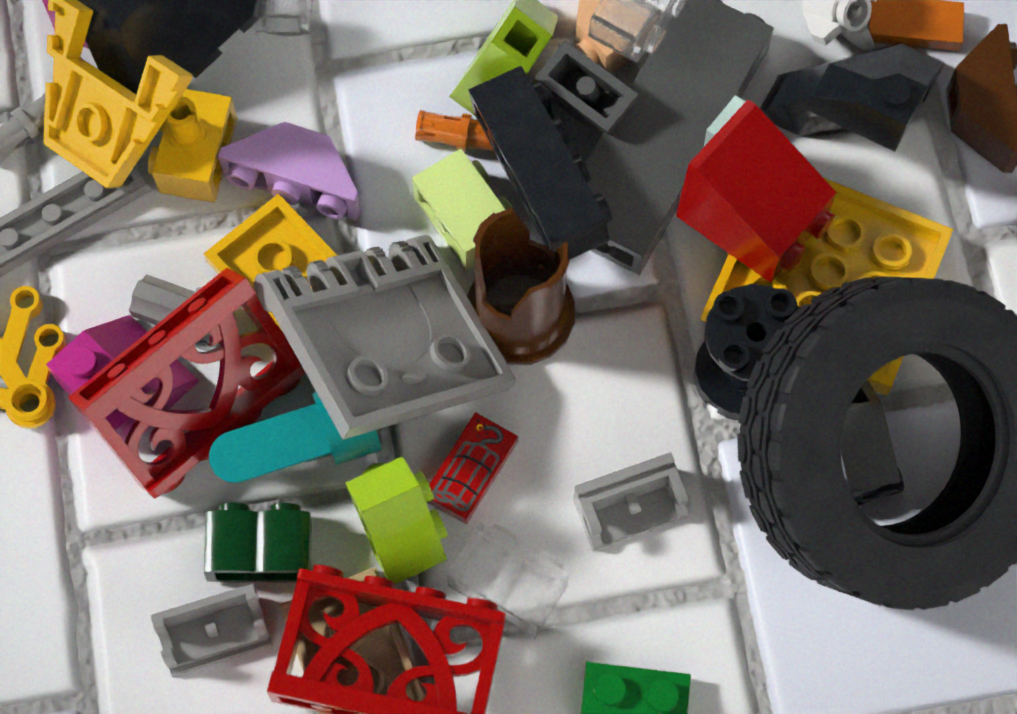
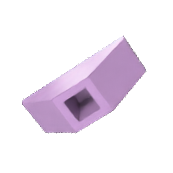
M282 122L221 148L218 158L223 175L231 184L246 190L256 187L271 192L274 197L279 194L288 204L295 205L301 202L316 207L320 213L329 218L343 219V217L358 221L361 214L358 192L330 136L288 122Z

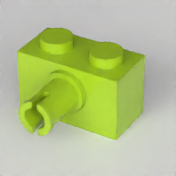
M399 457L387 464H372L365 469L361 476L345 482L374 556L388 580L393 581L396 585L447 560L440 540L448 537V534L437 510L432 509L429 511L427 503L434 500V496L422 471L413 474L404 458Z

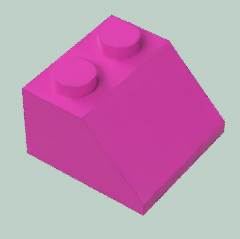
M127 315L83 330L46 365L58 385L70 396L148 331L131 315ZM177 359L170 364L173 386L170 397L163 409H170L199 382L198 378ZM154 377L141 388L142 392L152 391L154 393L149 401L146 402L148 405L155 397L159 388L157 377ZM117 409L106 417V420L125 442L127 434L136 420Z

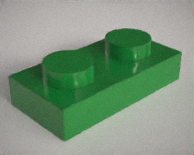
M586 662L580 714H687L691 674Z

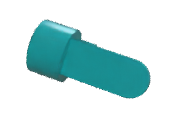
M317 392L312 393L315 402L313 405L220 435L210 448L209 463L213 472L220 479L230 483H240L305 461L308 463L332 455L336 466L382 451L381 445L383 444L379 429L343 440Z

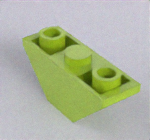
M513 0L449 97L474 115L468 89L519 66H522L527 75L551 39L559 16L537 0Z

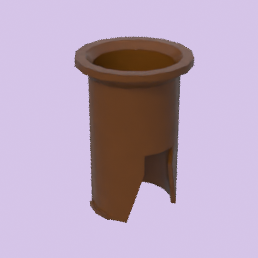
M513 208L496 214L493 212L480 224L473 239L475 243V280L468 291L467 298L508 365H531L552 357L565 345L575 324V300L566 282L567 268L570 264L568 259V242L562 243L554 254L546 245L530 240V230ZM529 275L543 281V284L529 288L513 308L511 317L496 311L486 301L487 290L498 280L505 277Z

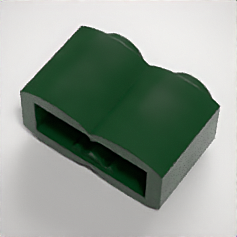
M236 502L223 503L219 505V510L207 511L203 567L206 580L220 583H248L257 581L296 583L300 568L311 570L312 519L310 512L301 511V506L295 503H275L270 506V510L257 512L250 511V506L247 504Z

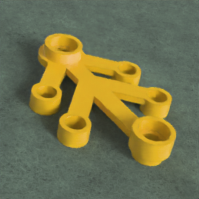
M21 286L15 289L10 296L12 310L3 339L0 337V375L9 388H0V409L6 410L7 416L15 425L21 428L32 429L44 425L54 414L56 398L53 391L47 385L51 372L46 364L67 346V339L61 328L55 324H45L39 327L34 335V343L37 350L27 378L25 377L18 365V360L30 321L42 311L43 301L36 289L31 286ZM23 298H34V302L30 307L19 308V303ZM47 336H59L57 343L53 346L45 347L42 345L43 340ZM28 400H39V406L34 411H23L24 404Z

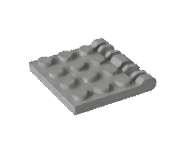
M428 235L410 238L406 241L393 242L392 245H389V257H386V252L378 246L368 248L364 252L359 250L329 257L326 262H323V260L309 262L310 264L307 265L308 268L306 269L307 280L296 266L283 268L282 271L274 270L261 273L255 277L254 288L265 311L273 313L343 440L507 391L516 380L433 239Z

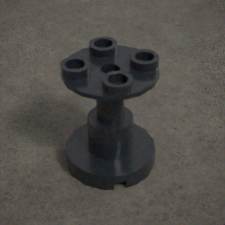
M756 284L732 288L716 297L706 317L705 340L695 358L693 378L702 400L706 404L709 402L712 407L718 409V414L727 419L739 420L743 396L746 397L747 383L756 362L760 361L764 355L762 351L776 331L781 330L785 326L784 322L800 308L797 305L795 296L790 291L783 288L775 289L772 286Z

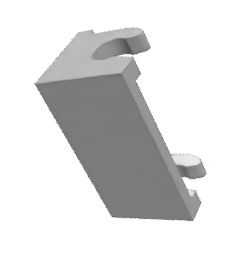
M671 452L575 486L573 501L593 551L688 517L689 513L685 503L689 502Z
M253 584L150 615L154 630L160 639L163 649L161 651L163 661L170 670L172 677L273 646L261 601Z

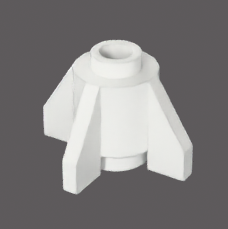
M802 0V12L813 41L828 45L835 37L841 34L856 48L867 52L870 51L875 45L868 28L864 26L871 16V1L876 2L877 0Z

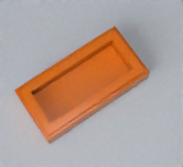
M945 0L871 1L872 11L867 28L874 43L894 45L903 42L913 47L960 51L963 44L964 2Z

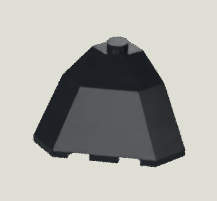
M78 0L93 10L85 41L97 68L136 95L148 56L163 55L191 73L194 78H197L223 54L219 49L223 43L238 29L245 33L259 20L262 0Z
M903 42L780 74L777 76L760 109L776 126L797 136L802 132L811 113H814L896 152L921 102H925L945 62Z

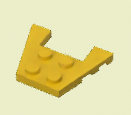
M48 0V10L55 11V35H47V53L54 57L53 82L46 83L44 145L104 187H121L190 84L193 75L163 55L148 56L136 95L81 58L93 10L78 0Z

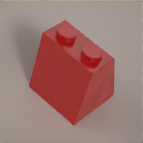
M748 99L688 164L676 217L771 283L783 269L791 272L796 267L807 249L803 245L811 236L819 239L827 231L835 217L830 212L837 192L765 113Z

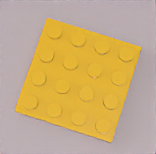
M825 179L837 192L830 212L835 217L821 238L816 239L811 236L803 245L807 249L796 267L791 272L783 269L770 283L735 257L728 254L703 309L700 320L706 322V317L719 294L732 288L749 284L786 289L795 296L797 305L801 307L811 304L812 298L833 287H840L841 289L843 283L863 278H935L954 229ZM904 356L885 364L866 380L869 381L874 391L888 396Z

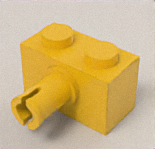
M190 89L184 91L160 127L161 132H163L159 146L152 147L148 159V172L153 175L159 193L212 203L216 202L223 175L218 155L222 147L231 144L237 123V115L232 97Z

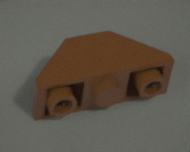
M997 24L956 66L946 88L951 132L1001 172L1013 173L1017 166V84H1015L1014 70L1017 66V45L1015 42H1010L1008 24Z

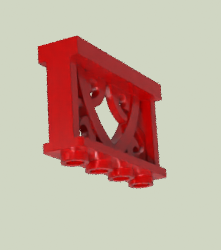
M227 267L68 396V399L86 418L138 485L154 499L158 498L161 494H166L176 489L183 482L186 473L199 462L208 460L210 448L220 435L253 424L261 416L262 409L278 396L292 391L299 384L300 377L306 373L286 336L268 311L264 310L258 297L255 295L256 291L248 280ZM242 306L259 330L239 336L233 312ZM207 334H209L210 338L207 343L208 346L211 347L217 343L220 345L205 352H198L195 348V344ZM255 343L266 344L272 350L273 359L266 367L252 377L250 373L253 363L263 360L254 354H244L241 356V349ZM180 356L198 364H208L220 360L218 381L209 407L196 410L163 409L170 397L173 386L170 364ZM154 377H157L159 388L155 397L148 405L146 402L149 401L154 393L152 391L142 392L141 388ZM116 409L136 420L129 430L125 442L106 420V417ZM149 425L154 427L149 437V443L153 451H155L157 444L162 440H169L171 444L169 448L152 462L143 461L138 451L140 438Z
M314 565L313 571L300 568L276 664L268 684L267 694L274 703L325 714H468L457 711L456 689L453 677L468 676L480 672L471 714H486L506 624V613L498 611L496 603L485 599L468 598L465 604L447 600L444 592L429 587H416L414 593L395 589L393 581L382 577L365 576L363 582L344 578L343 571L326 565ZM325 597L335 598L344 605V611L339 617H331L324 611V618L328 627L336 632L330 639L315 631L308 618L311 606L319 599ZM358 603L377 608L360 615ZM421 617L439 620L433 632ZM399 623L416 641L429 665L417 666L403 672L390 685L386 695L374 693L373 677L368 664L358 653L349 648L372 632L385 626ZM462 626L474 629L480 635L483 643L479 655L468 663L449 665L446 656L460 654L468 644V641L463 644L452 642L450 639L452 629ZM302 633L311 643L320 647V650L313 657L302 677L291 675ZM340 657L354 665L359 672L357 681L352 685H342L337 680L338 674L341 671L348 670L344 665L335 663ZM434 677L435 684H421L427 691V695L423 700L414 701L408 697L406 688L409 683L421 678Z

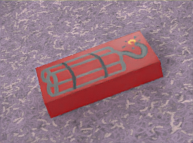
M475 412L430 482L429 486L434 500L428 503L467 525L517 445L518 436Z

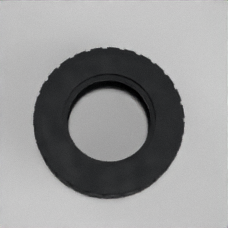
M912 277L863 278L843 283L841 289L840 287H833L812 298L811 304L801 306L784 322L785 326L781 330L776 331L762 351L764 355L760 361L756 362L747 383L748 390L746 397L743 396L738 421L741 425L740 433L737 434L738 462H741L742 469L739 471L745 498L749 499L751 503L749 509L760 531L767 534L766 540L782 559L789 560L791 567L808 579L816 580L817 584L879 606L883 605L888 608L915 610L917 607L925 610L947 606L949 601L957 603L979 593L980 588L990 586L1008 572V568L1012 564L1015 565L1017 563V315L1012 310H1006L1004 303L984 291H977L975 287L952 280L944 281L943 279ZM915 354L931 364L941 374L952 391L960 418L961 436L959 453L954 470L946 486L928 507L905 521L890 525H878L859 507L846 483L841 461L843 425L854 397L873 373L892 360L905 355Z

